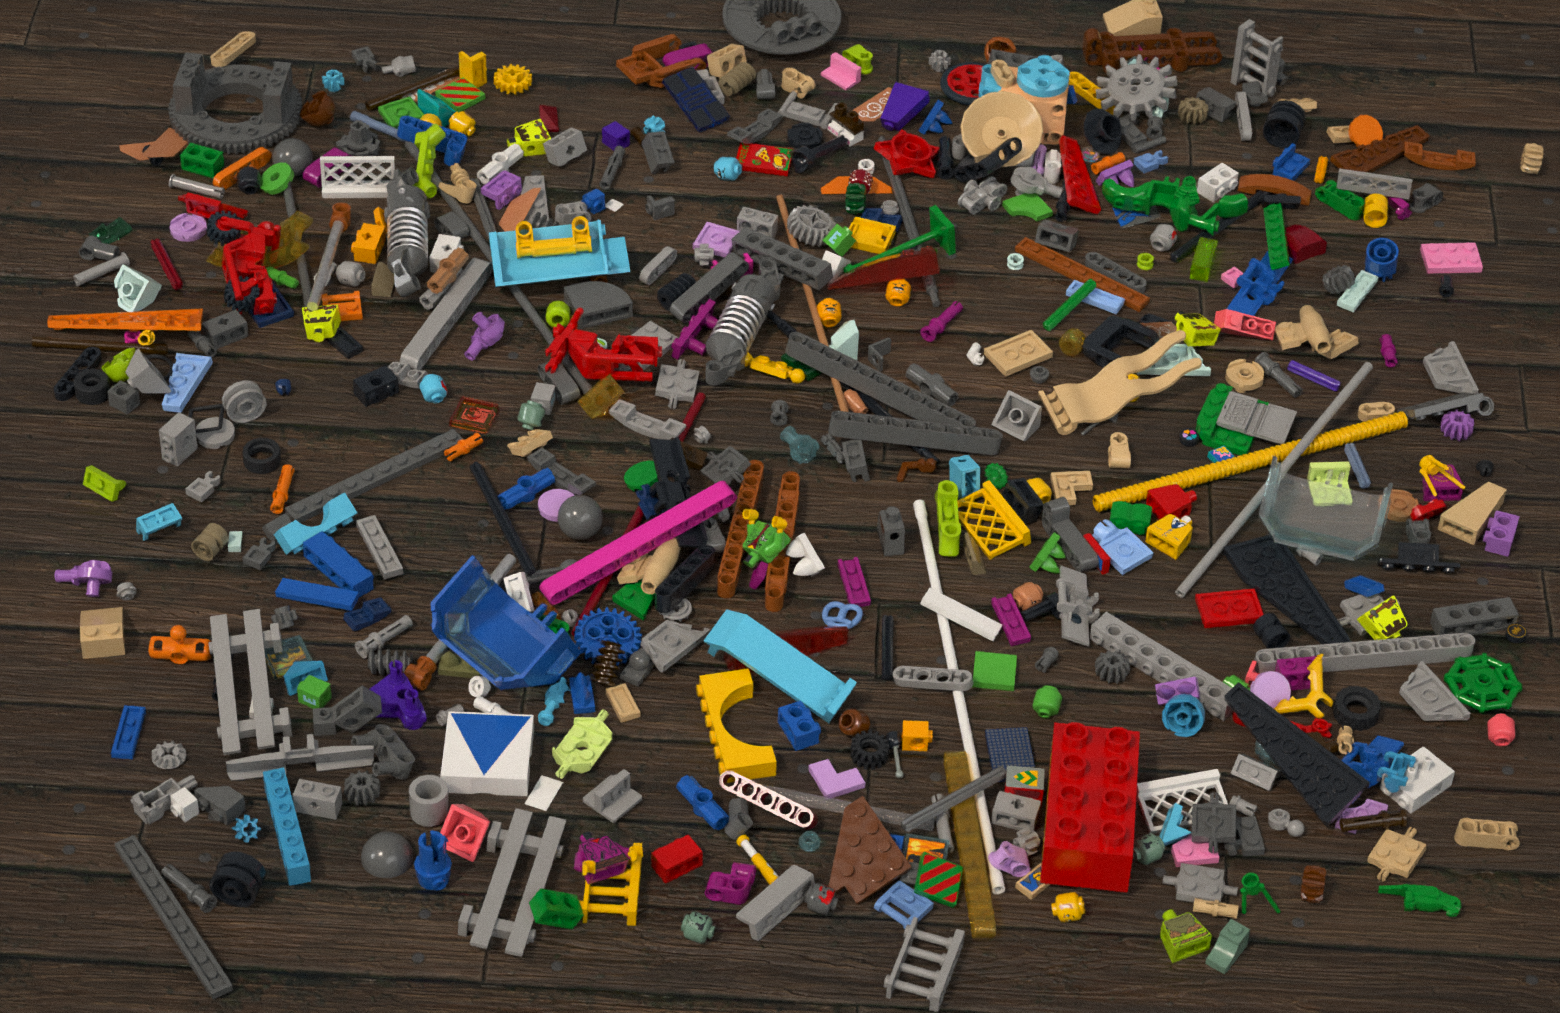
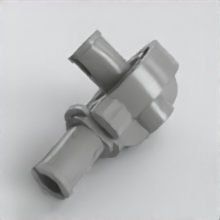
M1018 167L1014 170L1011 177V183L1017 188L1015 191L1017 196L1024 193H1037L1039 195L1046 193L1059 199L1063 190L1062 187L1048 183L1047 178H1044L1032 167Z

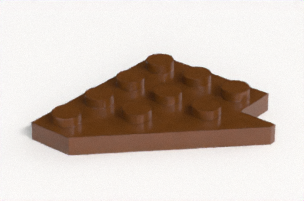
M861 796L844 809L829 881V887L835 889V894L846 888L858 905L912 869V866L864 796Z

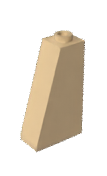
M1487 482L1442 513L1438 530L1475 545L1488 526L1489 518H1493L1496 510L1498 511L1502 506L1507 489Z

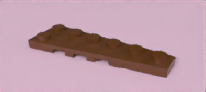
M1416 125L1395 134H1390L1385 139L1373 140L1371 144L1359 145L1357 149H1348L1331 156L1330 161L1338 169L1372 173L1404 155V142L1423 144L1429 140L1430 135Z

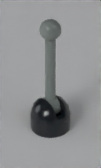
M892 731L885 735V739H888L889 748L894 751L897 770L895 776L902 778L904 773L900 768L898 748L902 745V734L898 731Z

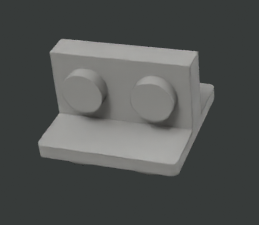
M625 769L618 774L608 776L583 797L585 804L612 823L619 820L642 800V795L630 788V773Z

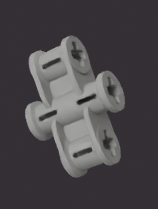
M990 176L979 185L975 180H970L964 187V193L958 199V205L968 209L972 215H975L986 206L990 211H995L1001 204V198L1007 192V186L997 182L993 176Z

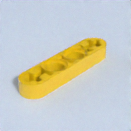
M1070 72L1069 85H1073L1075 92L1098 109H1102L1101 101L1106 98H1095V89L1101 88L1082 74ZM1112 106L1105 111L1113 115V110L1116 106Z

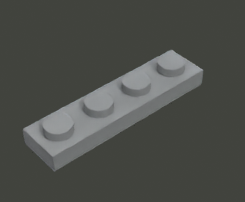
M373 515L356 520V526L384 580L403 574V567L376 516Z

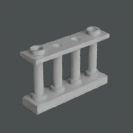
M1249 19L1238 28L1230 83L1238 85L1242 81L1260 82L1262 93L1266 94L1268 99L1276 92V80L1280 55L1283 49V37L1280 36L1273 42L1255 33V22ZM1252 40L1268 47V55L1253 47ZM1250 53L1267 62L1266 69L1251 61ZM1248 67L1265 76L1264 83L1249 75Z
M913 917L911 925H906L904 931L905 940L891 975L887 974L885 978L886 998L891 999L894 988L927 997V1000H930L929 1010L938 1012L963 948L965 931L956 929L953 937H942L917 930L918 918ZM914 938L945 946L948 952L941 955L912 947L911 945ZM907 955L940 963L942 968L935 972L907 964L905 960ZM902 971L934 980L935 986L929 989L898 980Z

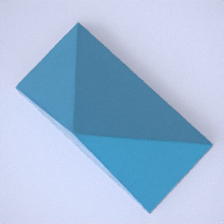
M323 661L294 662L284 675L288 695L291 696L298 693L297 687L299 683L304 681L308 675L328 681Z

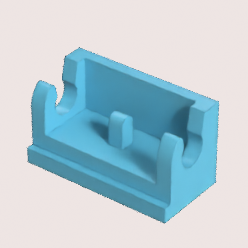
M171 503L136 518V531L138 534L143 535L142 538L145 541L148 540L149 534L172 524H175L176 527L181 526L182 517L174 504Z

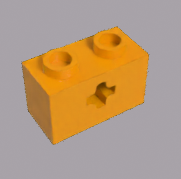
M363 223L361 230L357 231L356 241L351 246V252L354 253V261L377 263L386 241L385 226Z

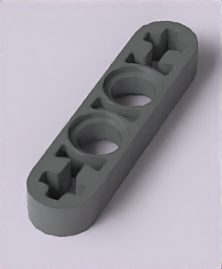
M1097 252L1086 254V267L1141 294L1146 291L1147 282L1144 278ZM1119 276H1125V277H1127V278H1126V279H1122V278H1119Z

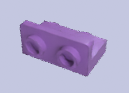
M504 170L481 188V194L495 200L496 209L500 210L521 194L522 182L520 177Z

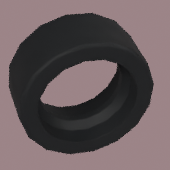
M252 439L243 447V463L250 472L256 474L270 473L276 470L281 463L280 447L272 439ZM259 452L272 454L271 457L263 460L251 457Z

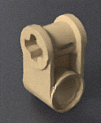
M786 68L782 73L781 87L790 93L795 91L798 98H804L808 91H812L815 88V82L811 77L800 73L794 68Z
M1115 432L1110 437V446L1108 447L1109 468H1130L1131 454L1128 438L1121 432Z

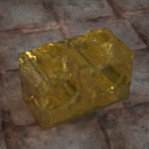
M609 374L598 381L577 402L591 419L597 416L601 418L609 412L608 407L610 405L613 407L624 391Z

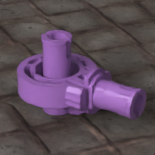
M480 311L473 316L472 321L478 325V328L471 337L472 344L464 353L467 359L475 360L482 349H487L488 346L494 345L503 336L505 322L498 314H493L486 318Z
M89 560L81 566H74L71 570L57 569L54 577L56 582H72L75 586H79L80 583H87L86 596L99 597L100 584L111 583L113 572L107 562Z

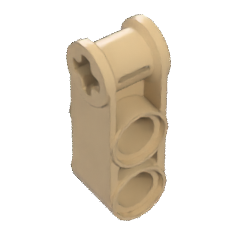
M1463 818L1459 821L1454 835L1456 843L1461 846L1514 850L1520 845L1516 835L1518 826L1511 821L1502 822Z

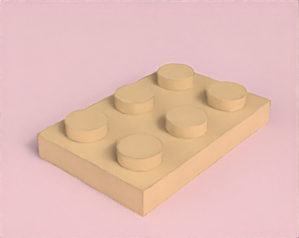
M1029 330L985 348L984 355L1006 377L1052 358L1053 351L1032 330Z

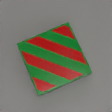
M923 852L920 856L914 893L953 908L957 903L963 867Z

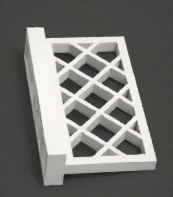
M394 156L320 157L322 198H387L386 186L391 180H381V178L386 175L393 179L395 170ZM324 163H333L335 166L330 170ZM345 163H351L354 166L350 169H347L343 165ZM370 163L372 166L366 169L362 164ZM391 163V166L385 169L380 164ZM340 168L345 173L339 176L334 172ZM357 168L364 172L359 177L353 173ZM377 168L382 173L376 176L372 171ZM331 175L336 181H326V179ZM368 175V176L371 177L373 180H372V181H364L363 178ZM347 176H351L355 180L345 181L344 179Z
M1218 769L1137 783L1136 802H1139L1149 833L1156 834L1161 832L1163 825L1154 827L1151 820L1155 816L1165 821L1166 816L1157 810L1161 805L1168 809L1172 806V804L1164 801L1167 796L1177 798V804H1180L1182 801L1192 806V804H1198L1201 797L1210 801V795L1206 794L1205 791L1206 789L1216 788L1219 794V803L1228 804L1219 781L1220 774ZM1193 792L1198 795V798L1194 802L1184 797L1185 794ZM1151 799L1158 804L1155 809L1146 806L1145 800ZM1192 807L1188 813L1183 810L1181 811L1185 819L1180 823L1179 827H1192Z

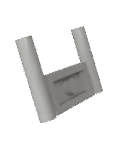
M792 91L778 111L779 114L787 118L811 123L826 129L832 121L829 113L835 111V105L838 103H834L828 114H825V110L793 102L797 97V93Z

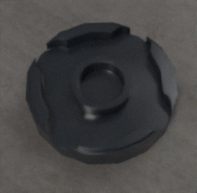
M798 123L787 131V141L794 148L806 146L812 149L822 143L823 132L818 126L817 128L813 127L811 123Z

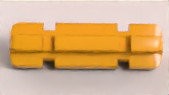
M1320 156L1318 159L1314 178L1315 183L1319 182L1321 184L1324 182L1328 164L1327 157Z

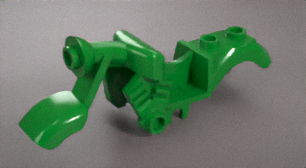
M1168 176L1165 177L1164 181L1151 180V182H1146L1135 188L1122 187L1112 179H1107L1102 184V194L1106 201L1114 208L1125 211L1146 212V215H1149L1152 206L1167 207L1170 209V215L1176 229L1180 232L1186 231L1192 225L1207 230L1209 234L1214 236V233L1218 232L1219 221H1216L1217 215L1223 218H1234L1247 213L1248 199L1244 194L1225 195L1219 200V203H1215L1205 214L1199 216L1195 205L1199 203L1200 198L1197 193L1196 180L1192 176L1185 177L1181 187L1179 186V178H1176L1175 182H1169Z

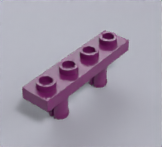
M709 299L705 305L702 304L697 315L692 316L689 326H685L681 331L680 337L674 339L671 346L673 348L671 357L678 360L685 350L688 349L701 356L705 354L706 344L696 340L695 337L703 327L706 326L713 329L716 326L718 319L712 316L716 304L715 301Z

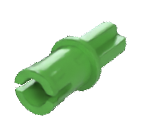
M271 266L266 268L269 278H272L278 285H285L292 289L297 288L299 281L287 275L285 271H279Z

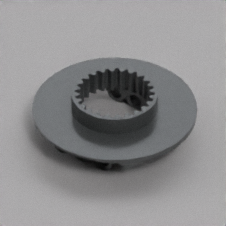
M726 0L722 18L728 33L735 40L749 48L772 54H796L816 49L830 41L840 28L841 11L835 0ZM778 11L782 13L785 11L787 14L792 12V15L798 14V17H792L786 22L781 20L774 22L771 28H765V25H761L759 21L760 17L763 18L764 14L769 15V12L775 13Z

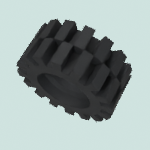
M865 730L861 731V735L857 733L851 742L850 757L853 759L852 762L854 764L857 763L859 768L863 765L865 770L868 767H871V770H875V766L878 769L881 768L882 764H886V760L889 757L888 739H885L883 734L879 736L878 731L875 734L872 733V730H869L868 733ZM864 748H874V749H876L877 751H875V752H866V751H864V750H862V749H864Z

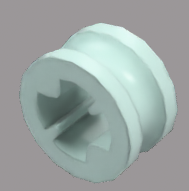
M1012 253L1008 256V268L1011 270L1023 268L1024 257L1021 254Z

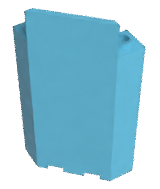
M601 220L588 222L592 246L591 253L589 251H580L576 254L541 257L522 256L520 259H517L516 230L498 233L489 232L495 287L630 272L625 237L603 239L602 235H606L605 224H601ZM572 224L533 228L534 241L573 237ZM579 224L575 228L578 230H582L585 228V226ZM527 229L521 230L519 233L525 235L528 234L529 231Z

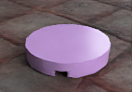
M183 213L173 218L170 222V233L173 238L179 241L190 242L198 240L207 231L206 220L194 214L188 215Z
M563 489L546 491L538 500V510L541 516L547 520L558 522L557 515L561 504L569 497L574 496V494Z
M1266 671L1260 673L1250 686V691L1273 709L1279 704L1280 700L1290 699L1291 689L1289 682L1278 672Z

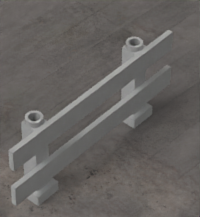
M260 609L243 611L245 634L229 636L227 614L210 616L212 642H209L210 654H214L221 725L217 727L218 739H222L224 755L241 753L240 739L256 736L259 750L275 747L274 733L283 732L284 737H293L288 707L280 708V715L272 716L265 648L273 647L275 653L283 652L278 623L270 624V630L262 631ZM247 651L254 719L238 721L231 654Z
M515 809L508 830L501 829V822L493 821L487 837V851L495 853L497 847L502 848L483 906L480 914L473 913V906L464 904L458 921V935L467 937L468 931L473 932L470 941L471 946L487 949L491 936L508 940L505 948L506 954L522 957L526 944L534 942L536 929H532L534 917L529 902L540 888L545 889L553 861L556 858L561 859L564 846L560 845V840L566 824L565 819L549 816L542 838L526 835L533 812ZM519 853L535 855L536 858L515 921L499 919L498 916Z

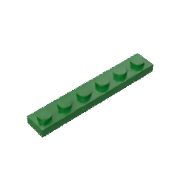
M1281 203L1271 204L1263 208L1269 262L1271 269L1275 270L1290 266L1283 208Z

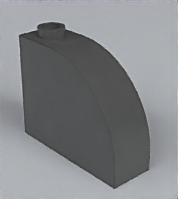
M590 281L564 287V302L569 306L571 315L573 316L579 307L584 310L578 321V329L633 317V303L624 290L613 284Z

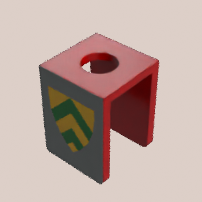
M1007 766L1004 792L1039 800L1042 806L1045 769Z

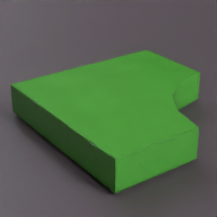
M1024 193L1004 200L1002 203L1004 209L1011 216H1028L1036 221H1040L1053 215V211L1036 193Z

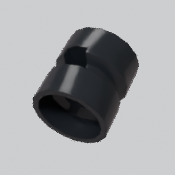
M1264 614L1255 621L1253 630L1259 639H1262V643L1267 649L1284 648L1289 643L1290 634L1282 626L1275 614Z

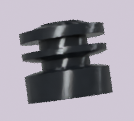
M1283 100L1274 103L1263 126L1264 138L1268 143L1278 148H1288L1292 143L1296 144L1305 124V111L1293 101Z

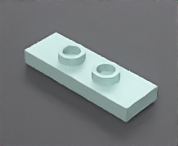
M1361 270L1355 278L1354 285L1350 289H1346L1338 299L1337 306L1354 312L1378 282V276Z

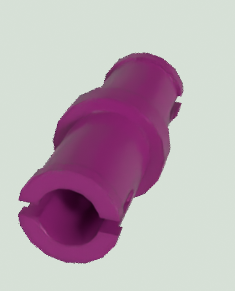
M1384 334L1382 338L1380 337L1381 354L1384 356L1386 366L1394 367L1397 364L1396 347L1392 343V337L1389 334Z

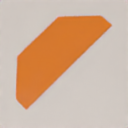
M850 176L836 177L821 188V194H846ZM872 176V187L868 194L892 193L890 186Z

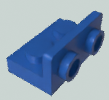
M1292 143L1288 148L1284 149L1279 157L1275 158L1273 162V175L1294 181L1309 166L1310 159L1295 153L1296 145Z

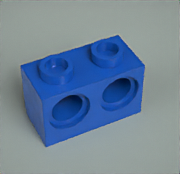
M802 701L778 708V724L795 751L819 743L821 728L818 722H814L810 709L806 708Z

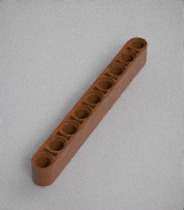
M759 460L749 461L751 465L743 475L744 480L741 483L718 573L717 594L721 598H731L736 592L746 552L743 549V543L747 538V524H749V520L743 518V510H756L763 484L764 465Z

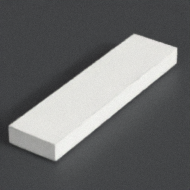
M932 588L928 589L920 603L991 641L995 640L1002 628V624Z

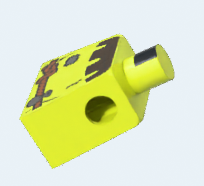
M537 119L517 126L515 128V137L507 139L508 147L514 143L520 145L524 152L523 156L546 154L543 143L550 140L551 137L541 119Z
M338 304L318 306V309L315 311L309 310L308 307H302L307 339L321 342L324 338H333L335 336L337 328L341 323Z
M1180 311L1175 316L1177 331L1182 330L1186 333L1184 342L1188 346L1215 345L1221 331L1218 326L1200 314H1185L1183 311Z
M1395 596L1390 597L1357 618V621L1374 640L1403 638L1399 631L1407 627V621Z

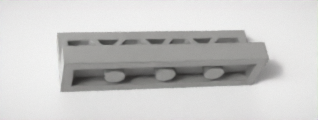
M1339 168L1336 189L1369 194L1378 193L1383 196L1409 199L1412 179Z

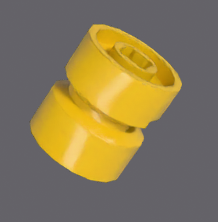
M1371 194L1365 199L1364 222L1369 227L1379 228L1387 222L1388 200L1382 194Z

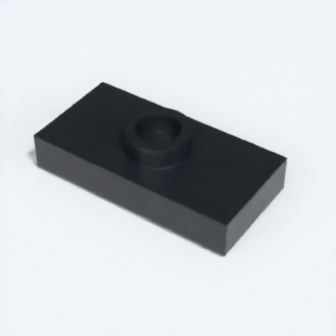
M1284 193L1264 195L1262 207L1265 208L1271 204L1281 203L1283 209H1298L1301 203V196H1287Z

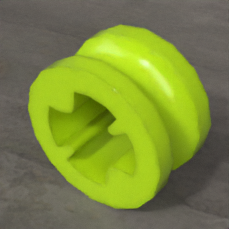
M1142 253L1138 255L1137 266L1140 269L1150 270L1153 268L1154 257L1151 254Z

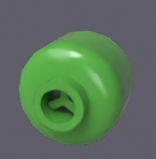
M1048 685L1043 686L1036 691L1032 707L1040 717L1050 718V716L1058 714L1062 696L1057 688Z

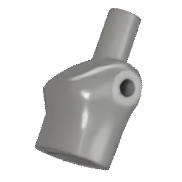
M412 55L396 57L392 60L390 66L382 67V73L394 72L396 76L401 77L405 74L416 72Z

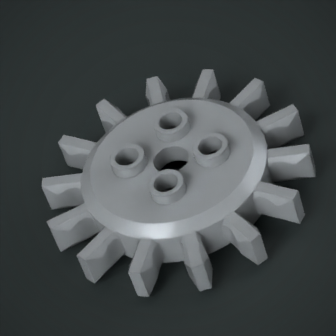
M1142 55L1137 56L1136 64L1130 65L1122 57L1120 58V69L1115 70L1109 65L1106 66V74L1110 78L1097 77L1098 86L1105 87L1095 89L1097 99L1106 98L1101 101L1102 109L1106 110L1116 106L1113 110L1114 115L1119 117L1123 111H1128L1131 121H1135L1136 112L1145 111L1146 115L1152 118V107L1155 105L1163 110L1167 109V101L1162 99L1163 97L1176 98L1175 89L1167 87L1177 86L1176 76L1167 77L1172 74L1169 64L1159 70L1157 69L1159 66L1157 57L1149 65L1143 64Z

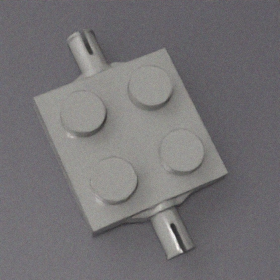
M682 359L678 360L677 367L661 365L655 396L669 399L668 407L670 409L672 404L673 409L677 407V401L693 402L699 371L686 369V361L684 359L682 364Z
M1379 593L1369 597L1360 594L1343 600L1340 607L1346 617L1337 620L1341 626L1351 624L1360 636L1368 634L1357 621V618L1385 600H1383Z
M1181 863L1180 872L1177 877L1164 875L1162 883L1174 885L1177 891L1176 900L1194 902L1195 898L1208 901L1219 900L1220 902L1223 894L1237 896L1238 887L1225 885L1223 880L1225 870Z

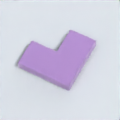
M828 759L809 765L808 770L826 800L865 788V781L857 768L837 774Z

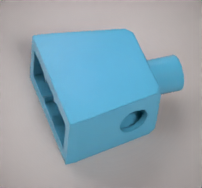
M969 455L951 458L949 460L950 481L957 485L959 499L980 490V466Z

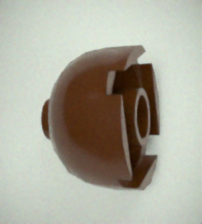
M318 91L312 95L314 99L311 102L306 101L300 111L302 119L314 127L330 124L334 119L335 113L334 100L325 91Z

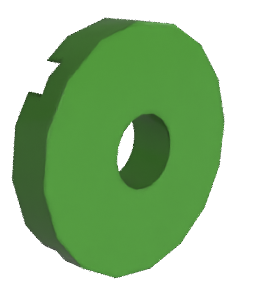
M287 163L272 165L261 176V189L270 195L282 192L288 187L289 181L292 182L294 178L293 169Z

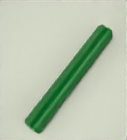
M1088 279L1043 322V328L1051 331L1096 288V282Z

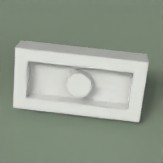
M805 533L797 536L788 546L786 555L801 558L794 569V575H811L812 577L825 568Z
M519 572L503 578L507 594L530 613L534 612L529 591L530 584L526 580L525 572Z

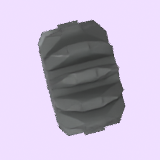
M1347 265L1338 266L1327 271L1322 279L1325 289L1331 294L1345 292L1346 289H1350L1355 283L1354 273Z
M1107 650L1106 653H1100L1095 661L1096 676H1099L1101 681L1107 680L1108 684L1110 682L1118 684L1119 681H1125L1126 676L1130 673L1129 658H1125L1124 653L1118 654L1117 650L1115 652Z
M358 770L357 774L350 773L349 778L345 779L344 794L348 798L349 803L355 802L356 806L363 803L366 806L367 802L374 803L375 798H379L381 785L374 773L370 774L368 770L361 773Z

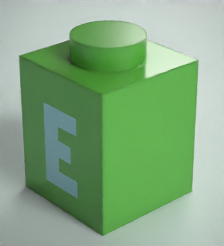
M838 224L823 239L841 257L856 242L851 236L853 232L846 226L842 228Z
M308 675L297 687L299 703L310 708H323L331 699L330 684L314 676Z

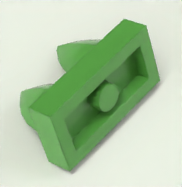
M1054 532L1049 537L1029 566L1034 572L1041 567L1052 573H1060L1057 563L1052 558H1065L1062 547L1057 543L1060 538L1058 534Z

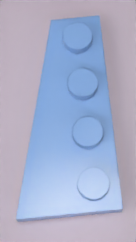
M176 353V363L173 364V373L168 381L171 392L165 393L162 402L164 411L180 413L183 411L213 363L211 357Z

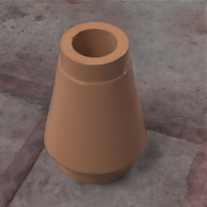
M849 389L843 393L849 410L862 414L868 412V408L856 391Z

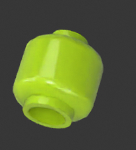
M563 301L550 303L546 310V322L552 328L557 327V323L564 327L567 326L571 315L569 306Z

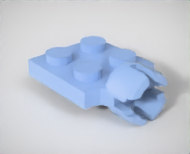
M1105 519L1103 522L1107 526L1099 522L1093 529L1094 533L1092 536L1111 558L1110 564L1122 575L1151 559L1153 556V552L1127 527L1118 529L1110 520Z

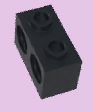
M1025 478L1008 480L1002 493L1003 498L1024 524L1036 522L1044 503Z

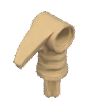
M458 163L450 166L452 172L450 178L454 186L440 182L439 188L462 203H471L477 185L469 179L468 172L465 169H461Z

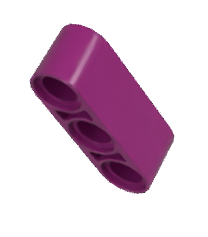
M699 44L669 52L663 57L662 61L665 66H669L687 59L701 58L706 63V67H708L707 55L713 52L707 44Z
M335 147L321 157L351 155ZM320 158L310 164L303 172V179L318 188L322 187ZM324 163L330 170L335 166L333 163ZM345 163L343 166L348 168L351 163ZM339 168L334 173L339 175L343 171ZM330 175L326 181H331L333 177Z

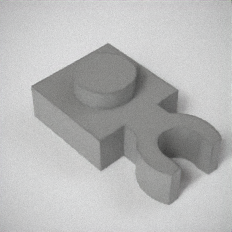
M209 471L205 474L204 479L198 477L185 488L186 494L203 502L214 492V487L221 483V478L219 475L213 478L212 471Z

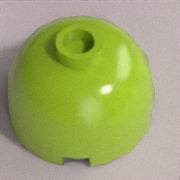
M134 347L128 348L115 355L111 364L107 361L101 369L108 375L110 380L116 383L120 380L127 382L129 377L125 371L136 349Z

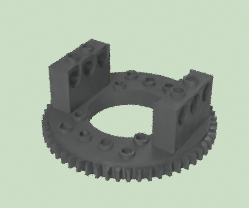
M185 53L173 84L174 94L170 98L168 108L172 128L175 129V133H178L179 137H183V140L188 141V144L194 143L222 151L223 153L226 152L229 155L230 153L238 154L239 152L245 154L248 151L251 153L260 147L266 148V146L272 147L273 143L278 144L279 140H284V136L288 137L289 132H293V128H297V124H299L301 119L302 98L295 84L293 85L291 63L274 61L272 71L265 67L244 64L218 66L205 71L203 54ZM230 94H247L263 101V112L259 116H252L250 120L239 123L215 120L208 115L205 109L213 100Z

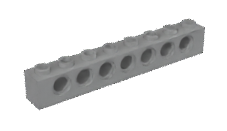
M1105 612L1092 624L1090 640L1110 652L1117 650L1118 654L1124 653L1125 658H1129L1130 665L1135 666L1160 683L1197 677L1200 692L1198 700L1203 704L1204 709L1223 721L1233 713L1231 707L1224 700V696L1232 689L1230 686L1108 612Z

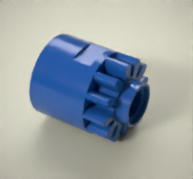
M1387 238L1372 240L1366 249L1365 271L1378 276V279L1381 277L1383 282H1385L1386 277L1392 279V274L1396 273L1399 253L1396 243Z

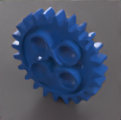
M606 607L605 612H602L600 608H597L596 614L590 610L589 616L584 614L583 619L578 620L574 640L576 641V646L580 647L581 654L585 653L584 659L592 658V664L597 661V656L602 655L598 652L599 648L604 647L600 643L601 640L621 645L620 649L625 651V654H618V657L623 660L622 663L626 664L627 658L630 659L631 654L640 648L642 634H640V627H636L637 621H631V615L624 617V611L618 614L616 608L609 612L608 607Z

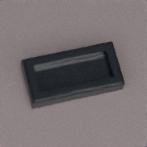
M342 327L337 328L333 338H325L347 359L363 352V346Z

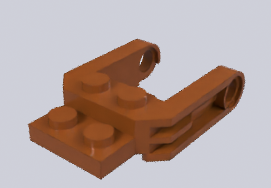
M675 34L635 45L631 56L619 59L616 62V66L634 84L646 82L650 86L660 88L668 86L664 79L674 74H677L684 81L685 79L680 72L691 67L694 68L697 64L699 66L695 69L696 71L706 69V63L701 58L687 59L666 67H662L655 60L669 52L679 50V45L682 42ZM672 41H675L674 44L671 47H669L670 43Z

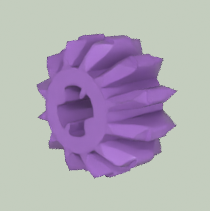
M1456 409L1454 412L1448 411L1442 417L1441 431L1445 437L1460 441V439L1467 440L1468 436H1471L1473 433L1474 419L1471 418L1470 414H1465L1464 410L1462 412H1458Z

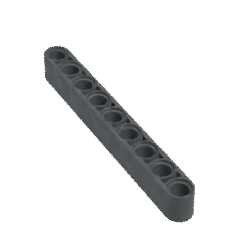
M845 411L832 412L828 428L829 434L835 437L987 455L999 453L1003 434L995 429Z

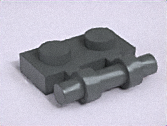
M1256 816L1237 817L1236 835L1238 839L1235 843L1223 842L1225 849L1228 850V854L1234 856L1237 854V850H1241L1242 856L1264 855L1265 848Z

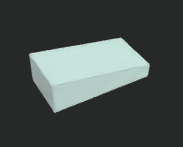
M230 531L228 552H241L242 531Z

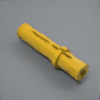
M144 330L138 337V342L141 345H150L155 341V333L151 330Z

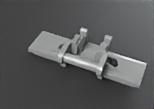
M1061 566L1060 578L1056 580V587L1058 588L1059 597L1057 610L1061 612L1059 618L1061 619L1062 638L1088 646V624L1093 623L1100 615L1099 609H1095L1092 612V606L1099 600V593H1094L1092 597H1087L1089 592L1086 574Z

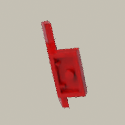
M189 192L178 196L179 201L186 203L187 213L208 219L212 214L215 215L217 211L219 214H221V211H225V214L230 211L231 215L235 213L240 218H246L248 215L247 210L223 204L216 199Z

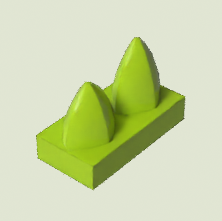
M91 465L86 467L83 485L113 502L118 499L119 491L126 486V481L116 480L109 476L108 473L102 472Z

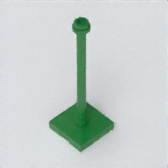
M936 205L929 207L930 232L853 266L847 264L843 268L847 278L855 277L857 271L853 269L860 268L861 266L865 267L864 265H874L879 260L880 262L883 261V258H890L933 238L949 256L955 254V226Z

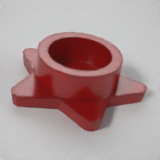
M1315 718L1312 725L1306 726L1312 732H1319L1322 737L1331 738L1332 736L1329 731L1332 724L1324 719Z

